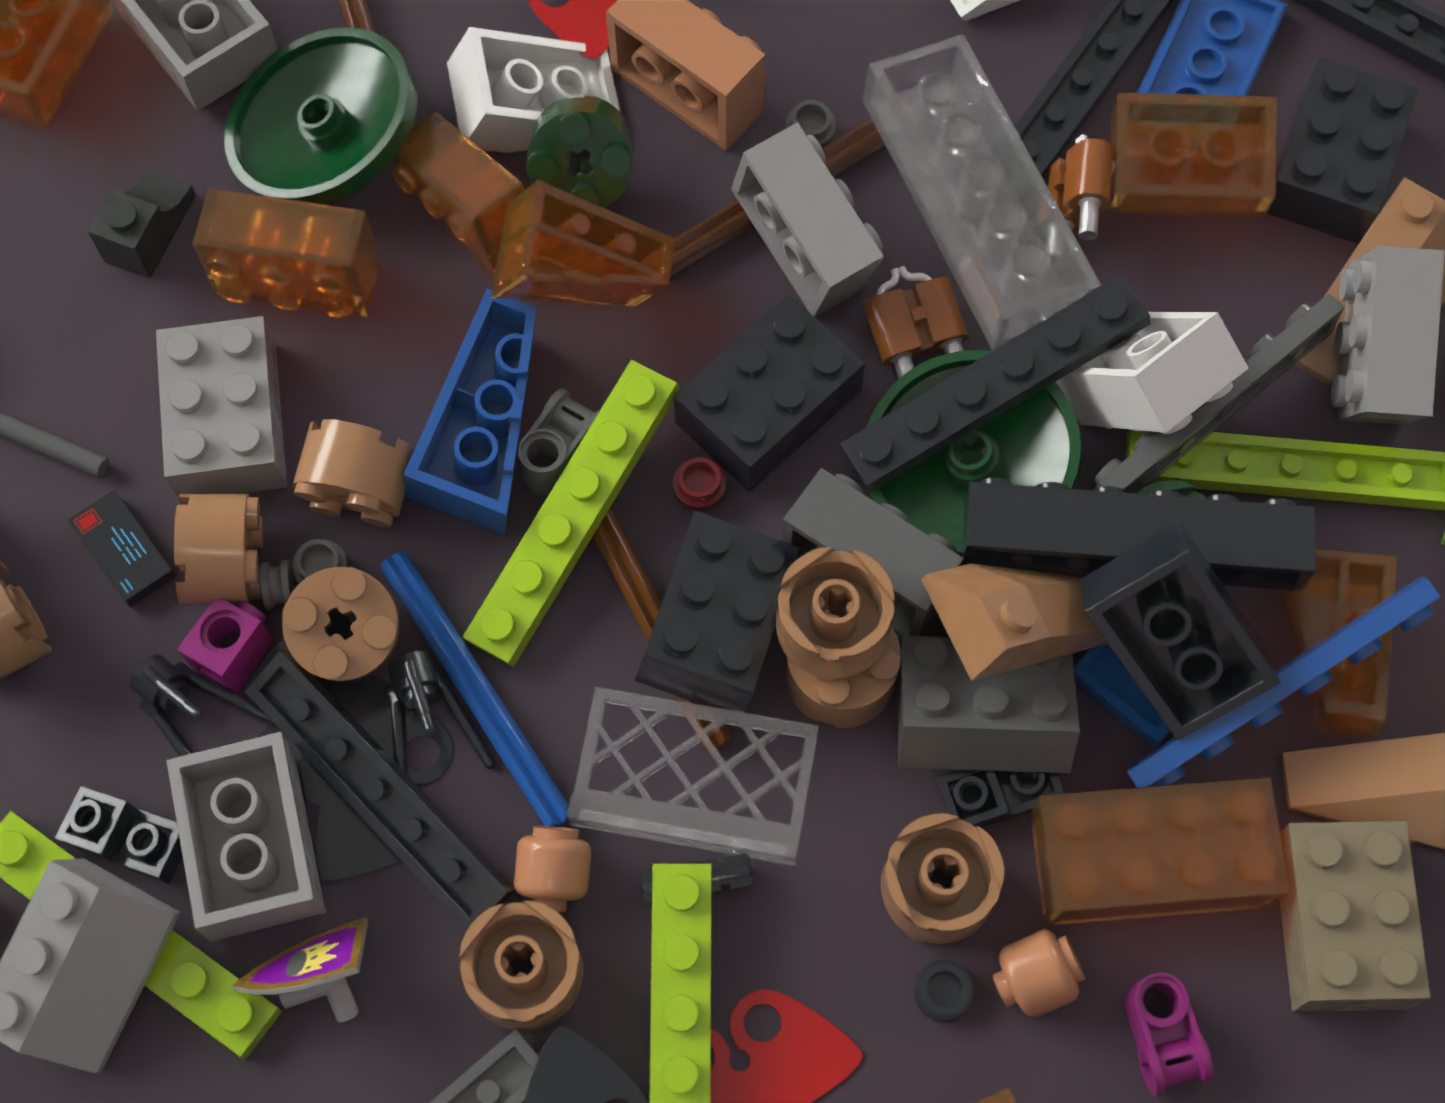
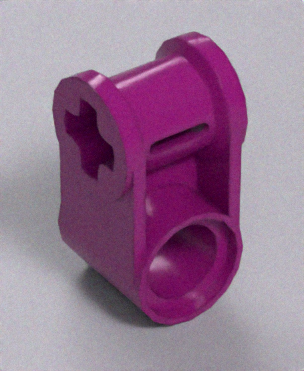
M1153 973L1134 984L1126 993L1124 1008L1137 1047L1140 1069L1153 1096L1162 1095L1168 1086L1197 1078L1202 1083L1212 1081L1214 1070L1210 1052L1199 1031L1188 998V992L1183 983L1172 975ZM1147 988L1157 989L1167 998L1169 1010L1165 1018L1159 1019L1147 1012L1143 1003L1144 992ZM1178 1058H1184L1185 1062L1172 1066L1165 1065V1062Z

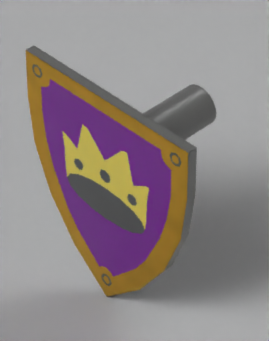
M367 917L314 935L283 950L232 985L233 990L252 995L279 994L284 1008L326 995L338 1022H345L354 1018L359 1013V1010L345 977L360 971L368 927Z

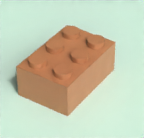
M617 0L606 11L611 70L723 150L727 151L764 112L766 54L749 37H740L725 27L720 19L710 10L699 9L688 0Z

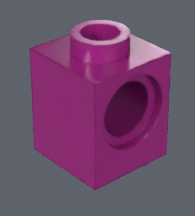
M215 599L209 604L177 651L194 670L238 694L276 640L263 624L267 617L248 602H240L233 605L224 599ZM233 633H240L239 639L235 644L228 648H220L222 641L227 636Z

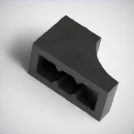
M145 169L139 180L125 193L111 189L87 232L105 263L151 279L195 199L196 193L191 184Z

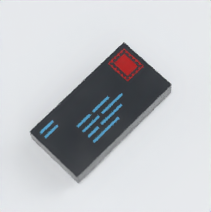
M112 490L68 519L129 607L176 577L115 490Z

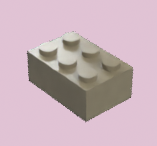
M1407 821L1289 823L1273 839L1292 1012L1409 1010L1430 999Z

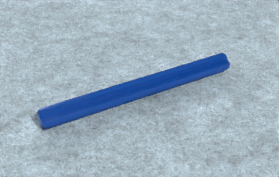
M400 551L385 559L381 564L385 577L544 826H566L574 818L572 809L408 554Z

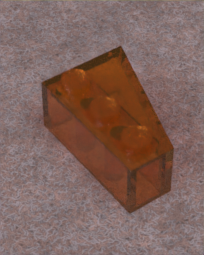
M434 112L411 129L403 147L393 159L396 164L391 169L394 178L407 194L410 195L414 192L428 212L444 225L502 290L551 255L523 184L438 112Z
M537 180L507 204L491 298L637 306L669 285L675 238Z
M1316 549V572L1302 591L1282 590L1299 655L1395 593L1396 556ZM1392 629L1378 637L1384 645L1381 649L1355 665L1347 657L1329 669L1334 678L1310 694L1321 732L1373 738L1379 737L1386 719Z

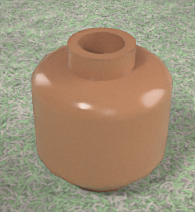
M533 826L532 835L522 837L517 844L514 873L515 890L520 895L532 898V901L542 903L556 912H566L567 901L579 900L587 895L592 855L591 846L583 839H579L578 829Z
M1046 929L1037 931L1003 947L999 954L1002 970L993 974L994 982L1005 1005L1010 1007L1018 1004L1023 1013L1031 1018L1040 1017L1076 1000L1079 995L1078 983L1086 979L1066 935L1057 939L1051 931Z

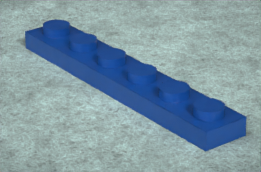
M1427 577L1417 578L1276 670L1281 682L1279 685L1179 741L1176 737L1171 738L1128 767L1127 773L1140 791L1151 784L1157 792L1163 790L1186 774L1181 766L1183 763L1199 753L1202 754L1205 760H1209L1235 742L1230 735L1234 730L1248 721L1256 729L1283 712L1284 709L1279 701L1298 689L1303 697H1306L1326 685L1334 678L1329 669L1349 657L1353 665L1377 652L1384 646L1378 637L1399 625L1403 632H1406L1434 614L1429 604L1441 596Z

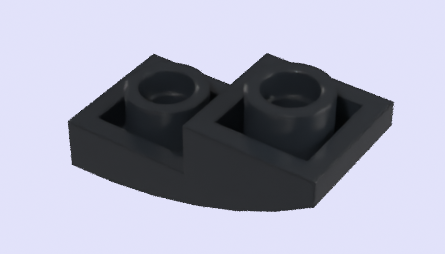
M957 770L936 778L948 813L960 817L959 819L969 822L976 827L977 825L983 827L1009 820L1068 800L1058 773Z
M80 786L55 836V839L166 884L170 883L183 856L177 822L142 811L127 801Z

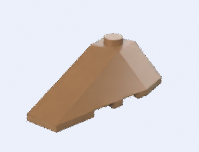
M1404 177L1343 269L1348 268L1350 261L1376 246L1445 250V200ZM1445 255L1441 306L1445 304ZM1341 270L1326 295L1330 293L1345 307L1346 301L1339 298ZM1345 308L1332 334L1295 364L1329 386L1332 384L1335 375H1340L1342 354H1337L1335 351V334L1339 322H1344Z
M967 564L929 573L921 579L971 681L1108 644L1084 610L1078 581L1083 576Z
M1445 733L1283 752L1280 755L1289 811L1329 822L1407 821L1410 844L1419 842L1445 849Z

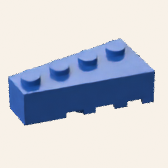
M486 289L403 474L404 484L406 485V498L505 536L535 336L537 307L491 289Z

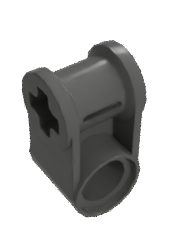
M564 388L558 389L550 397L541 415L521 439L518 446L521 479L527 489L538 495L550 494L600 410L593 412L571 399V393ZM542 457L555 460L548 467L532 465L535 460Z

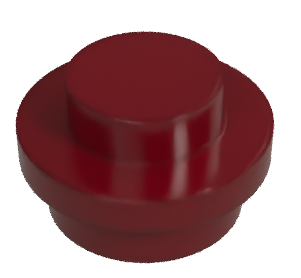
M705 457L691 458L683 462L674 473V494L681 504L690 509H709L717 505L725 495L727 486L725 472L718 463Z

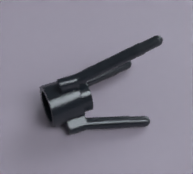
M425 651L409 652L393 659L387 667L392 683L385 687V691L390 704L394 761L407 774L403 703L408 709H417L424 732L427 735H432L435 732V725L429 705L436 701L438 698L436 692H439L487 769L494 768L495 761L450 688L445 670L435 669L430 654Z
M161 654L153 655L143 661L135 670L130 680L131 689L143 698L140 709L154 720L179 757L192 754V752L163 711L172 712L180 708L195 720L203 716L201 709L188 698L191 691L188 684L252 716L254 715L265 722L272 723L271 719L256 703L197 674L183 661L173 665Z

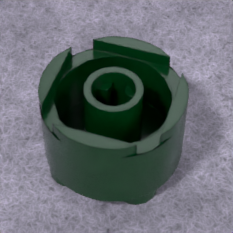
M593 96L563 98L550 104L540 114L534 125L527 152L526 172L537 193L552 206L577 216L586 217L592 215L594 212L612 204L626 188L632 168L633 142L626 119L612 104ZM583 149H586L590 152L589 159L585 157L576 159L571 156L572 151L579 154Z

